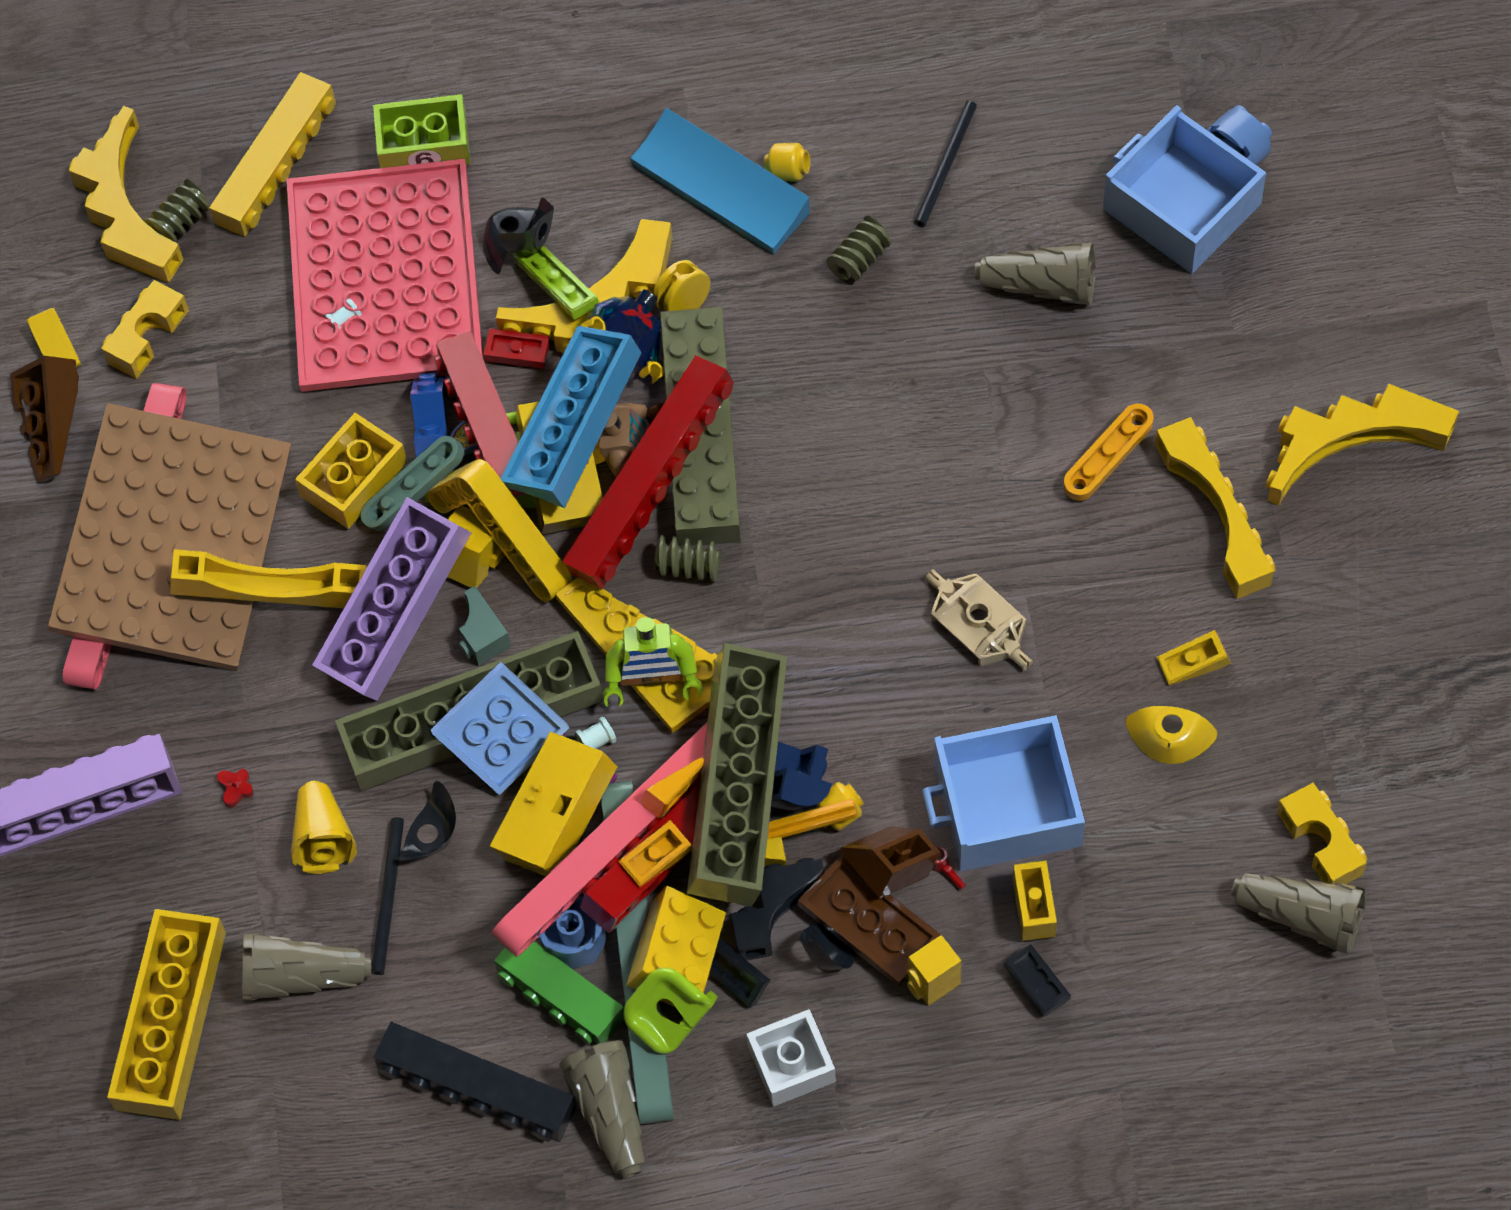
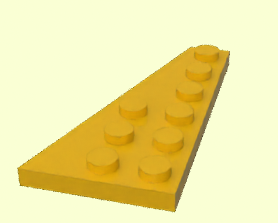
M576 578L556 593V600L605 656L617 640L622 639L624 628L636 626V622L640 618L647 617L640 613V610L630 604L628 606L617 600L605 589L601 590L579 578ZM655 618L653 619L655 624H662V622ZM671 628L673 634H678L692 647L697 673H694L695 678H698L703 684L701 697L699 698V691L696 687H689V700L684 698L685 675L682 676L683 680L631 686L673 734L709 707L714 663L717 654L707 652L697 646L696 642Z

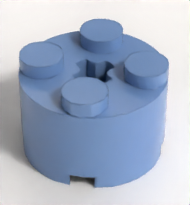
M1240 105L1228 110L1206 129L1255 165H1258L1270 153V137H1272L1270 127L1265 123H1260Z
M584 894L539 936L541 947L570 968L594 963L601 953L606 940L605 929L580 908Z

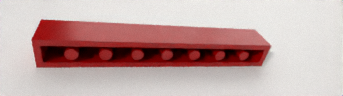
M697 355L694 356L562 561L571 575L601 590L614 577L618 564L624 555H627L632 549L634 539L640 530L648 524L652 511L664 499L667 488L674 477H677L682 471L684 461L690 452L698 446L700 436L706 427L714 421L716 411L722 402L730 396L734 381L726 368Z

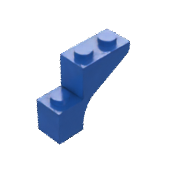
M435 373L422 374L418 376V379L413 380L410 395L415 426L414 446L416 458L438 438L448 436L446 389L443 383L445 378L444 376L437 377Z

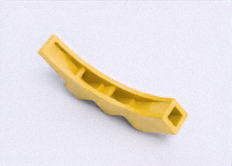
M123 106L119 114L112 118L109 129L104 137L97 141L94 151L83 147L78 157L73 158L69 166V173L75 187L90 193L85 201V209L90 222L106 228L101 237V245L106 258L169 283L184 259L179 245L158 234L147 225L132 208L127 199L124 186L125 161L139 124L134 110Z
M646 219L640 220L635 238L624 257L609 274L588 288L598 297L600 306L575 320L556 302L528 308L498 307L496 315L498 330L549 336L550 340L555 341L556 352L564 354L577 326H581L582 323L593 318L598 308H602L604 311L601 319L604 321L606 328H623L625 313L622 311H627L629 298L636 297L642 300L647 291L653 293L658 279L667 268L673 239L671 223Z
M1388 384L1384 394H1377L1373 406L1341 395L1337 405H1330L1325 418L1294 406L1290 416L1284 415L1278 428V433L1282 434L1280 442L1282 450L1277 462L1281 464L1278 471L1272 470L1265 485L1269 489L1267 501L1280 505L1290 487L1306 470L1325 457L1349 447L1371 442L1398 441L1421 444L1444 451L1455 428L1459 411L1391 384Z

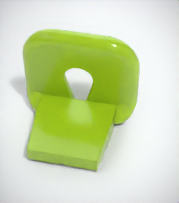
M667 967L658 968L646 977L628 999L624 1007V1020L627 1027L653 1051L661 1054L671 1053L682 1044L711 1009L718 996L711 990L705 995L675 969ZM668 999L674 1004L684 1018L679 1025L658 1013L657 1003L659 1000Z

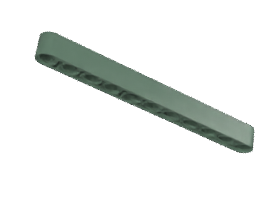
M632 780L608 784L601 798L604 821L634 793ZM647 897L616 926L625 1005L636 991L626 985L648 913ZM659 1000L657 1003V1011L661 1015ZM628 1028L640 1125L674 1120L666 1054L653 1051Z

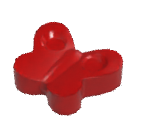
M240 769L237 773L223 770L218 773V782L226 788L223 800L227 807H235L242 798H250L254 795L253 788L248 783L250 777L247 770Z

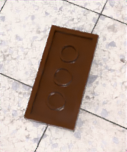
M842 856L798 900L799 908L898 987L909 977L907 974L909 970L908 957L941 935L892 895L889 894L879 898Z

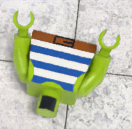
M649 617L640 618L636 622V626L624 628L622 639L617 640L606 654L605 681L608 682V687L603 691L605 705L608 707L607 700L612 694L618 695L619 707L623 704V695L618 687V682H621L622 686L678 681L683 680L682 676L684 675L686 677L683 687L684 698L689 700V687H696L700 698L703 684L698 678H695L694 673H697L691 645L678 634H673L669 624H655L654 620Z

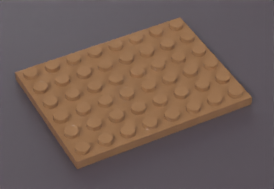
M107 403L49 620L48 631L237 671L254 601L170 594L173 550L202 551L232 562L262 567L291 443Z

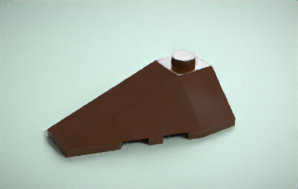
M45 355L10 373L13 406L15 411L21 412L24 423L21 424L20 428L22 435H28L30 441L28 454L38 483H44L61 473L79 380L76 360Z

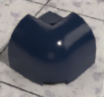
M778 741L771 807L794 811L820 803L829 794L832 783L821 780L828 765L826 760L827 748L814 745L805 749H798Z

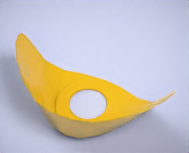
M1151 706L1139 709L1126 718V728L1139 749L1149 758L1161 763L1178 764L1194 759L1206 751L1215 742L1218 735L1217 730L1207 719L1195 712L1179 707ZM1168 715L1178 716L1183 723L1182 729L1177 733L1166 732L1162 727L1163 719Z

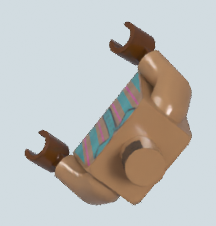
M629 402L616 404L600 436L599 443L600 452L615 479L646 432V422L644 419L646 418L649 424H651L664 403H659L648 409L643 404Z

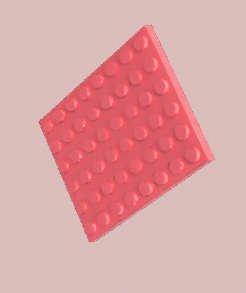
M465 159L287 179L298 375L301 392L418 379L419 375L426 373L444 376V372L438 373L433 356L438 355L436 342L468 331L472 332L483 358ZM348 298L355 303L356 309H352L347 305L346 300ZM343 305L352 312L360 310L362 315L350 317L340 325L341 329H339L336 322L333 323L334 328L331 323L332 319H326L324 316L333 314L342 308Z

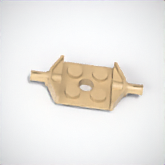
M932 569L925 576V580L936 588L938 592L931 612V621L937 620L978 658L979 666L1006 660L1007 658L1012 659L1023 671L1032 665L1033 660L1020 650V642L1026 627V618L978 574H971L954 580L949 578L945 580L935 569ZM975 609H982L988 616L984 620L978 621L974 620L970 613Z

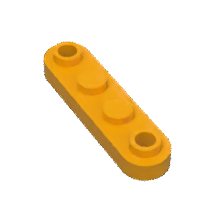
M1140 403L1129 405L1066 473L1063 488L1069 498L1076 501L1090 498L1151 431L1154 420L1153 412L1148 406ZM1140 421L1142 422V425L1137 426L1134 425L1132 422ZM1080 484L1083 485L1084 488L1076 489L1074 486Z

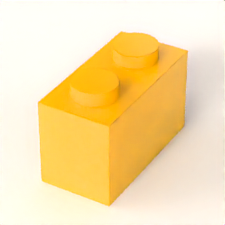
M1047 860L1014 864L1013 886L1022 941L1056 937L1057 920Z
M942 935L908 957L909 970L907 974L909 982L907 986L916 999L922 998L928 1006L961 984V959Z

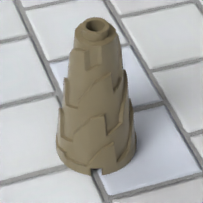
M1074 243L1061 247H1040L1038 250L1009 251L1007 254L983 257L981 262L975 263V280H980L981 286L1003 289L1010 293L1032 294L1038 298L1091 305L1096 277H1093V269H1096L1095 247L1093 243Z
M1245 873L1242 879L1236 877L1231 896L1236 898L1237 905L1257 912L1262 918L1290 927L1292 932L1318 940L1317 943L1349 954L1361 926L1363 917H1360L1361 909H1365L1367 890L1342 883H1335L1333 885L1310 879L1300 881L1276 875L1267 877Z
M244 933L242 1000L289 996L290 993L318 992L325 988L355 987L358 983H364V977H371V957H365V952H361L357 948L322 946V943L292 941L287 937Z
M617 1040L592 1046L593 1050L586 1053L584 1049L573 1053L561 1060L559 1067L569 1090L575 1096L584 1119L589 1122L599 1149L604 1151L615 1174H621L622 1178L626 1179L642 1172L641 1166L644 1165L645 1158L640 1137L642 1130L634 1103L636 1096L629 1073L630 1065L623 1041Z

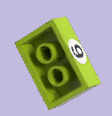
M462 94L373 105L377 156L380 168L465 159L466 164H471L467 118Z

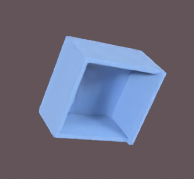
M1176 105L1145 137L1141 134H1136L1113 157L1116 165L1106 174L1103 210L1193 274L1262 204L1266 172L1183 114L1181 108Z
M1057 715L942 739L941 736L934 737V767L939 785L924 788L922 793L931 828L949 826L960 871L1082 847L1085 821ZM942 795L946 816H935L932 797Z

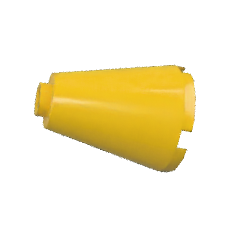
M310 781L303 785L297 794L291 845L292 862L295 866L296 864L302 866V870L307 873L324 874L339 870V864L347 860L348 864L353 861L357 854L356 841L330 787L319 781Z

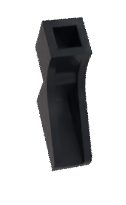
M802 858L797 860L795 864L784 866L781 864H770L764 867L762 891L760 893L763 907L747 906L739 909L736 913H731L737 950L747 961L773 956L771 933L775 923L782 915L798 904V900L824 874L822 859Z

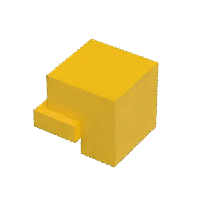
M462 505L453 512L448 520L471 532V535L447 577L468 587L475 586L477 588L488 576L489 566L495 568L505 557V554L474 512Z

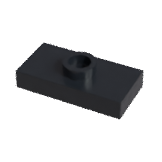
M722 939L718 940L709 974L749 1008L755 1006L769 984L770 979Z
M1032 944L1004 961L1005 969L1043 1018L1071 999L1070 993Z

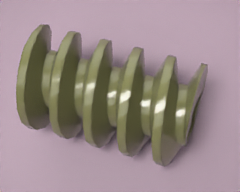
M185 179L184 185H179L176 188V194L172 193L168 196V202L164 201L160 204V210H154L151 213V218L144 220L158 234L177 243V238L174 232L182 236L186 233L182 224L188 227L194 225L190 216L196 219L202 217L198 210L199 207L204 211L209 210L204 193L189 179Z
M865 216L863 221L856 226V230H853L848 238L841 242V246H838L833 251V255L826 259L827 265L832 273L840 279L848 280L851 278L858 281L862 277L860 271H868V263L874 264L877 261L875 255L881 256L884 253L883 247L888 248L892 244L891 239L876 219Z
M660 535L655 550L654 572H656L659 566L661 575L666 576L670 568H672L673 576L679 577L684 569L686 578L691 579L695 571H697L699 580H704L709 572L711 581L716 582L720 573L722 548L716 551L714 541H710L707 549H703L702 540L699 539L695 547L691 548L689 538H685L682 546H678L677 537L674 536L670 544L666 545L664 535Z

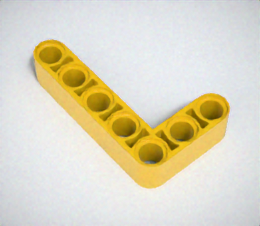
M477 459L450 472L427 492L430 504L441 513H447L467 503L540 600L549 602L556 596L559 590L572 582V576L561 559L486 461Z

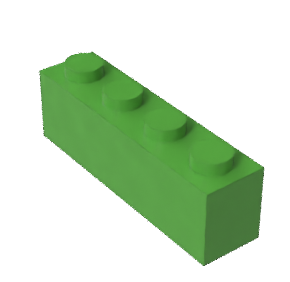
M533 942L518 957H515L505 947L494 960L498 972L496 975L505 985L511 988L513 985L517 986L523 991L522 995L534 1006L539 1004L549 1010L548 1014L554 1021L562 1026L565 1023L575 1029V1035L588 1045L592 1042L595 1045L605 1043L624 1020V1007L536 942Z

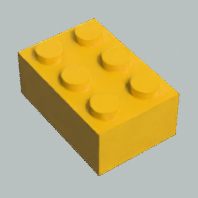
M354 413L298 475L295 481L301 498L349 529L361 516L365 503L388 484L408 461L401 442L357 413Z
M666 886L650 903L626 986L637 990L652 971L667 967L680 972L704 993L726 912ZM668 999L660 1000L666 1004L675 1007L674 1004Z

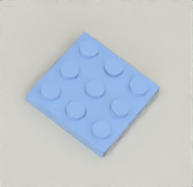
M500 662L431 729V732L500 795L534 763L549 732L551 731L562 736L569 729V726L512 671Z

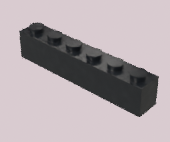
M390 1022L373 1056L377 1068H379L378 1071L382 1075L391 1079H397L398 1076L409 1081L412 1087L423 1092L431 1089L440 1093L439 1096L449 1103L457 1104L460 1101L470 1105V1109L481 1116L488 1117L489 1114L501 1118L500 1121L513 1129H519L520 1126L531 1130V1134L542 1141L549 1142L550 1139L560 1142L577 1107L575 1097L572 1094L394 1022Z

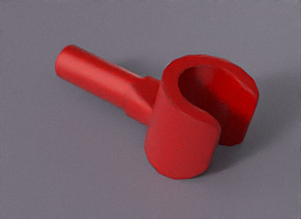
M939 846L938 850L941 852L940 855L943 859L936 860L932 870L944 872L959 890L964 889L966 884L951 867L947 850Z

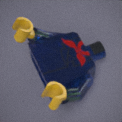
M643 289L636 300L629 296L612 297L595 304L588 320L582 323L581 326L631 335L641 351L635 367L644 366L639 372V376L645 378L650 374L652 377L651 382L654 384L664 374V370L659 364L661 336L659 328L661 321L650 313L658 298L650 291Z

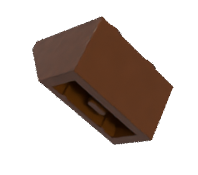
M887 827L841 847L839 851L879 898L927 878L941 853L921 829Z

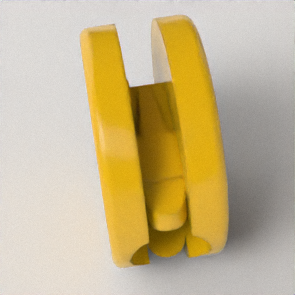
M689 260L678 261L667 268L658 279L653 290V294L658 298L654 304L662 311L699 309L708 296L710 278L693 262Z

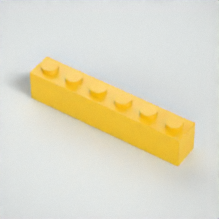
M302 72L299 73L209 207L214 224L243 237H246L251 228L256 227L260 214L266 205L272 203L275 192L281 182H285L288 179L291 167L296 160L301 159L307 143L311 137L317 135L325 116L333 111L335 98L330 84Z

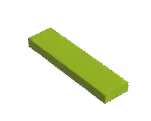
M544 245L535 253L516 252L513 254L515 263L574 320L600 306L598 297Z

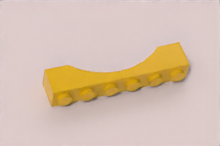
M1189 417L1158 429L1155 446L1168 471L1182 476L1197 486L1218 511L1227 540L1223 575L1236 599L1271 586L1273 574L1276 571L1275 564L1269 554H1264L1261 548V538L1257 530L1250 528L1247 522L1248 516L1245 507L1241 502H1236L1233 496L1234 490L1228 477H1223L1221 474L1217 455L1213 451L1210 452L1207 448L1203 429L1200 426L1196 427L1192 418Z
M174 549L170 594L345 608L366 570V565L331 563L309 568H265L232 562L207 552Z

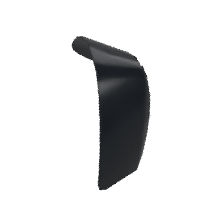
M541 198L530 230L523 233L499 234V242L503 249L508 252L535 253L539 251L548 238L554 206L545 198Z
M505 208L494 212L489 217L483 237V249L488 264L496 274L501 272L504 258L508 251L503 249L498 238L499 234L506 233L500 228L501 221L507 217L516 218L519 222V227L513 233H523L528 228L533 213L538 208Z
M436 780L434 782L431 797L412 823L406 836L403 850L400 856L394 858L395 860L404 861L433 855L444 850L450 843L456 824L455 806L449 792L440 781ZM426 824L435 826L438 830L437 838L431 843L421 842L417 836L421 826Z
M822 925L809 926L801 933L799 940L807 955L823 971L848 969L853 965L855 952ZM811 936L815 941H809V937Z

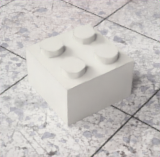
M810 1009L747 1033L748 1048L773 1107L836 1082L835 1067Z

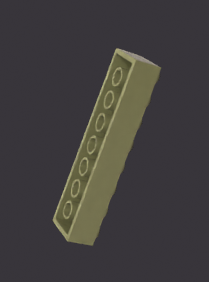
M722 307L661 312L667 398L695 355L727 370ZM729 397L722 402L716 411L714 421L706 427L700 436L696 449L691 451L684 461L680 474L672 480L678 546H682L685 538H689L691 546H695L698 539L702 540L703 545H709L710 541H714V544L741 542Z
M579 631L335 720L360 790H366L456 756L432 734L431 729L500 662L560 717L604 701L601 684Z
M724 643L715 659L703 755L705 764L701 771L687 894L752 907L762 891L787 656Z

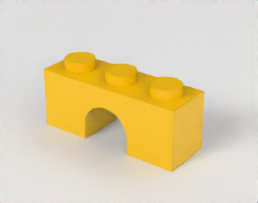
M153 280L148 288L141 291L138 301L132 309L125 312L116 330L105 338L101 350L107 364L138 379L154 358L150 343L142 338L143 334L153 328H161L173 333L189 312L184 295Z
M1313 782L1279 800L1277 814L1293 839L1307 833H1314L1326 841L1327 847L1315 853L1312 868L1322 882L1333 885L1335 883L1348 884L1363 876L1367 864V856L1359 844L1353 843L1349 837L1347 824L1341 817L1337 818L1331 810L1330 799L1323 790L1319 791Z

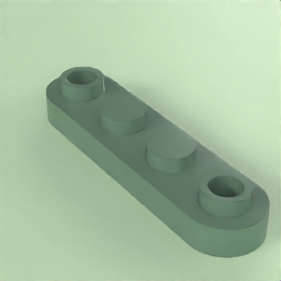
M451 436L438 438L365 503L361 511L362 522L374 531H382L388 528L406 497L417 502L460 464L464 456L462 444Z

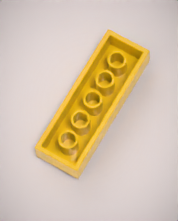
M160 909L154 910L107 1096L115 1111L181 1120L226 935L220 918Z

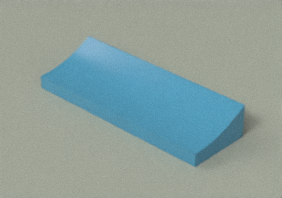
M665 108L648 137L630 158L631 165L773 255L810 214L809 196L668 108Z
M577 326L500 478L508 489L533 495L565 509L641 355V351L631 335Z

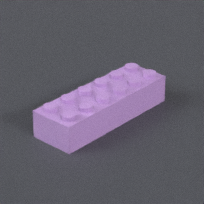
M406 497L316 657L313 666L364 696L378 701L469 539L471 532Z
M160 734L140 737L134 743L123 747H111L105 753L97 756L82 757L71 765L62 768H50L44 771L42 775L30 779H18L12 782L10 786L1 788L0 857L181 794L182 791L172 760Z

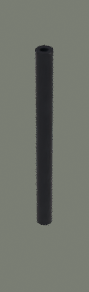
M966 101L914 221L919 227H925L971 122L977 108L976 103L973 101Z
M399 817L391 819L371 973L374 975H384L399 865V860L394 858L400 856L404 819Z

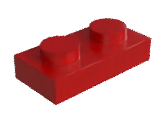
M489 328L483 354L484 361L545 369L550 347V337Z

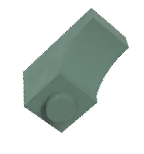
M473 586L464 592L467 607L469 608V616L465 625L459 628L462 641L458 644L466 658L473 657L478 666L510 648L511 643L508 632L477 588Z

